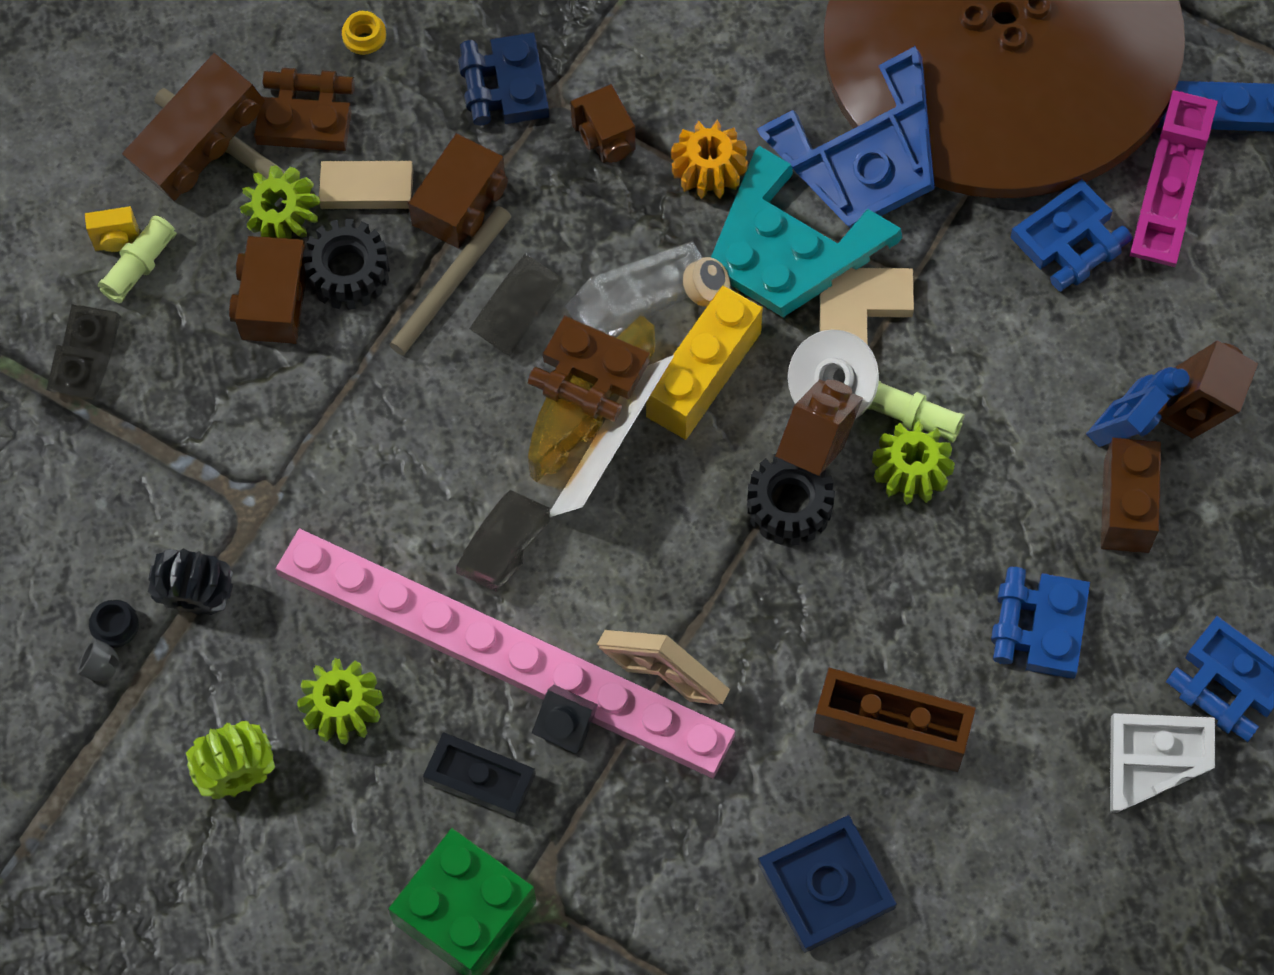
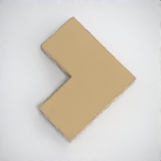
M850 268L831 281L832 286L819 294L820 331H847L858 336L868 345L867 317H913V269L859 268L855 270Z
M604 630L597 643L600 650L627 672L659 675L689 702L723 704L730 691L725 684L667 635Z

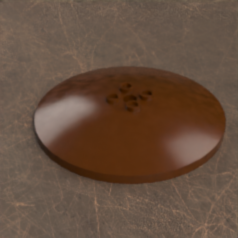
M829 0L824 22V59L832 93L842 114L854 129L896 107L894 98L878 65L916 46L923 62L934 186L970 196L1023 198L1066 190L1081 179L1088 182L1127 159L1148 139L1166 114L1172 91L1177 89L1184 58V20L1179 0ZM1007 12L1014 15L1017 20L1003 25L996 22L993 17L998 13Z

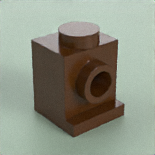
M612 84L570 101L574 130L580 131L583 142L588 150L595 148L602 163L620 161L631 151L636 150L635 125Z

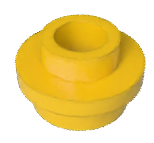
M355 12L347 18L342 27L343 43L353 53L371 54L379 50L385 43L387 35L385 25L372 12ZM362 33L371 34L366 37H358Z

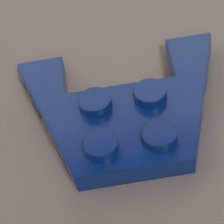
M916 46L878 65L894 98L896 107L813 149L794 110L757 128L759 135L783 160L791 164L792 169L850 229L867 209L879 216H883L935 189L923 62Z

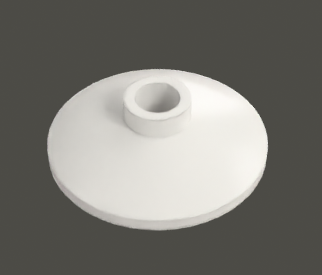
M824 330L808 337L794 352L788 369V386L795 404L819 379L823 381L833 380L835 371L842 369L845 373L844 384L852 389L853 394L863 397L856 418L859 417L872 403L879 383L878 365L872 350L858 336L843 330Z

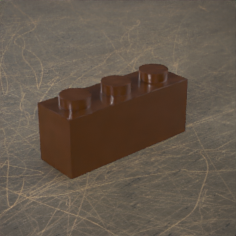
M213 53L124 150L122 155L137 171L171 200L175 201L181 194L193 188L199 174L212 160L224 154L229 146V141L243 126H247L254 121L265 100L253 84Z
M829 667L816 710L813 733L958 772L965 753L976 707Z

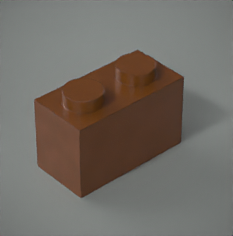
M456 133L408 202L412 226L459 249L468 236L473 237L481 227L484 220V211L490 202L498 201L506 189L508 178L505 176L503 156Z
M248 236L245 253L238 254L236 262V278L238 281H241L239 294H232L229 307L230 321L236 322L241 340L297 344L307 279L303 259L304 249L306 250L304 240Z
M1218 340L1174 367L1187 371L1190 377L1189 383L1181 393L1169 397L1170 399L1158 412L1162 416L1160 421L1194 439L1238 414L1243 406L1258 363L1244 356L1242 351L1236 346L1221 343Z
M819 379L794 405L775 457L820 476L845 447L863 397L853 394L852 389L840 381H823Z
M1112 438L1104 459L1101 549L1141 553L1150 552L1159 532L1161 442Z

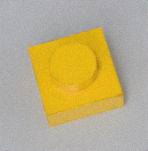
M131 206L85 213L86 230L95 251L118 252L126 243L132 244L140 235Z

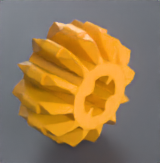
M698 120L695 125V133L682 129L679 135V143H674L672 146L671 159L674 161L672 163V174L674 178L681 179V187L684 189V192L696 187L698 188L697 194L700 199L707 194V191H713L720 199L724 194V187L736 190L740 184V176H744L747 171L748 161L745 158L747 156L745 141L737 140V132L734 127L722 132L721 124L718 120L715 121L712 128H705Z

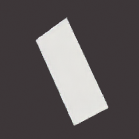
M674 355L648 365L629 400L621 396L619 397L617 403L622 404L619 417L615 422L608 419L605 420L546 519L584 506Z

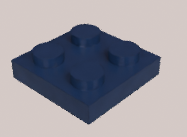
M849 815L758 858V865L804 953L896 909L897 903Z

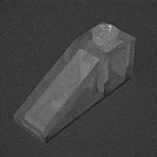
M692 241L591 277L567 303L566 308L574 320L608 335H617L687 298L688 295L683 285L684 271L689 264L703 257Z

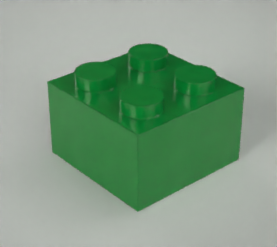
M451 828L388 910L395 926L460 974L482 975L534 907L536 897L534 887Z

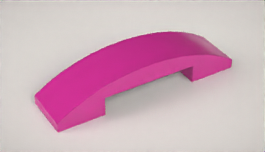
M1175 90L1172 91L1140 210L1130 256L1171 267L1176 266L1199 169L1218 101Z

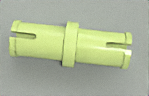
M153 216L132 244L126 243L120 250L121 258L104 279H101L98 283L100 291L110 300L122 303L125 296L141 276L149 275L154 269V260L171 239H174L177 235L174 227L162 217Z
M881 381L878 383L877 392L872 403L867 408L902 421L903 426L910 430H913L915 423L920 420L923 430L930 432L938 428L941 433L940 437L948 439L952 443L956 440L965 414L956 413L926 401V395L916 392L913 396L883 384Z

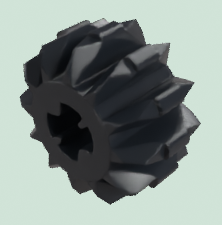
M184 548L180 551L168 549L156 554L154 565H151L148 580L150 583L148 592L156 603L164 604L166 608H174L181 612H192L196 615L200 613L212 615L226 608L227 600L230 599L233 583H231L233 572L230 565L225 561L218 560L216 556H208L200 551L192 552Z

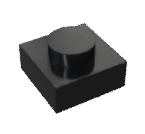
M553 684L547 690L532 734L576 754L583 747L598 704Z

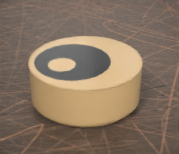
M704 257L686 267L683 274V285L688 297L694 303L706 307L722 285L730 289V279L727 270L718 260Z

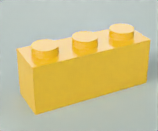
M722 285L674 352V357L646 401V417L687 440L761 334L763 307Z

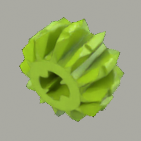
M277 165L271 166L268 179L259 172L254 173V181L258 184L255 190L250 187L242 188L243 194L251 199V202L245 203L240 207L242 214L251 217L246 224L247 228L253 233L260 231L261 237L291 239L292 231L301 238L307 237L306 229L302 224L305 220L310 223L318 222V217L309 211L310 208L320 204V198L315 194H310L314 183L307 177L300 179V172L293 167H289L283 174L281 168ZM283 198L285 200H282V203L286 207L278 213L276 210L279 208L275 206V203L278 199Z
M920 420L915 423L913 431H908L899 423L895 426L894 436L884 433L879 440L881 449H876L873 452L872 463L878 467L874 474L876 483H888L886 486L888 498L899 491L903 492V499L906 505L912 502L914 494H918L927 503L932 498V490L943 492L948 484L946 477L953 474L955 466L953 460L949 459L952 452L950 442H939L941 433L938 428L930 431L928 434L923 433V425Z
M334 658L331 664L332 671L326 672L323 667L315 665L313 671L317 681L302 680L300 687L306 696L298 699L297 706L300 712L306 714L303 719L305 727L308 730L319 728L318 735L320 740L327 742L337 732L340 743L346 745L349 741L348 732L355 730L357 735L365 738L368 732L363 721L371 723L379 721L380 714L375 706L383 702V695L380 690L374 689L377 684L376 676L372 672L362 674V667L359 662L355 660L346 670H343L340 659ZM344 696H348V703L345 701H341L344 698ZM332 700L339 701L336 707L332 706Z
M240 721L235 725L226 723L222 728L210 729L209 734L196 738L193 741L194 746L186 752L187 767L194 786L198 788L201 796H211L213 799H221L226 795L235 797L240 792L251 791L252 786L263 783L267 779V775L275 768L274 755L267 735L263 733L260 725L250 724L248 721Z

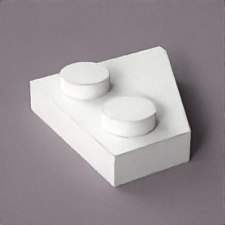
M1117 713L1111 716L1110 812L1118 813L1215 768V718Z

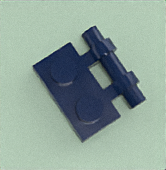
M534 32L490 39L492 55L483 56L480 54L476 41L467 40L460 44L459 71L461 76L466 79L467 84L464 99L467 110L472 112L475 125L483 126L490 123V111L500 109L503 110L505 124L549 117V107ZM496 75L498 89L489 90L485 87L483 77Z

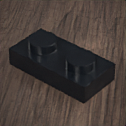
M443 732L423 774V780L427 784L516 819L536 772L535 768Z

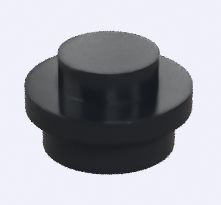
M122 600L102 602L94 609L89 619V629L93 638L105 642L113 648L128 644L135 637L139 628V618L136 611L130 604Z

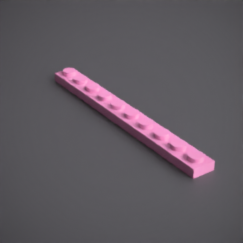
M300 528L275 568L278 576L543 700L547 690L554 684L598 704L592 723L714 779L735 737V730Z

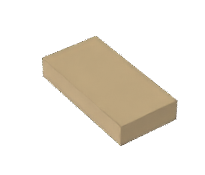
M321 161L319 191L321 209H409L408 202L412 198L413 191L412 161Z

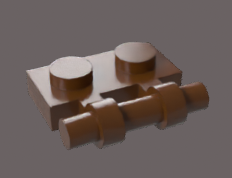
M282 68L281 72L264 71L263 88L280 91L278 98L262 97L265 103L260 107L257 115L254 134L256 144L346 151L352 114L350 103L335 101L336 94L353 95L355 87L354 77L337 76L336 71L322 70L321 75L298 73L296 68ZM297 91L319 92V101L296 99Z
M564 315L543 352L544 363L556 367V369L550 373L541 368L534 367L529 375L528 384L543 390V396L557 402L561 398L581 407V412L589 417L596 419L598 416L615 422L620 415L622 404L608 399L611 393H614L628 400L630 399L650 362V353ZM574 375L594 384V387L588 390L570 382Z

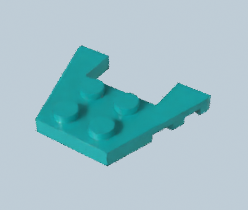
M758 146L753 153L711 258L718 260L725 267L732 287L784 317L831 287L833 279L850 268L859 269L870 262L869 256L886 245L890 249L898 244L903 237L900 227L867 209L841 241L836 243L770 204L769 202L793 175V170L790 163Z

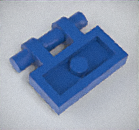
M1083 179L1012 228L1010 236L1040 270L1053 260L1061 266L1062 269L1050 277L1052 285L1058 291H1063L1071 284L1079 285L1090 276V270L1103 261L1111 262L1121 254V248L1132 241V235L1126 227L1120 226L1110 233L1103 226V224L1110 220L1113 210ZM1086 237L1093 246L1079 256L1071 247Z
M1169 367L1158 371L1155 375L1151 374L1141 377L1122 398L1112 402L1086 435L1098 447L1110 444L1112 438L1129 439L1137 434L1141 437L1145 436L1160 422L1162 416L1158 412L1170 399L1169 397L1178 395L1188 385L1189 374L1184 369Z
M1009 567L1005 583L999 586L997 600L1002 605L999 623L993 626L991 642L995 644L993 661L999 664H1012L1014 650L1028 652L1027 671L1075 679L1078 670L1090 582L1042 573L1039 579L1038 591L1030 590L1024 586L1026 570L1020 567ZM1021 609L1034 611L1032 631L1022 630L1018 627Z
M1216 616L1185 657V659L1200 669L1198 673L1192 678L1179 667H1176L1166 680V683L1181 694L1179 699L1188 706L1192 707L1195 704L1218 721L1216 724L1218 728L1227 734L1232 731L1248 743L1259 726L1244 716L1247 709L1251 706L1266 718L1274 709V656ZM1213 679L1237 696L1231 705L1207 689V686Z

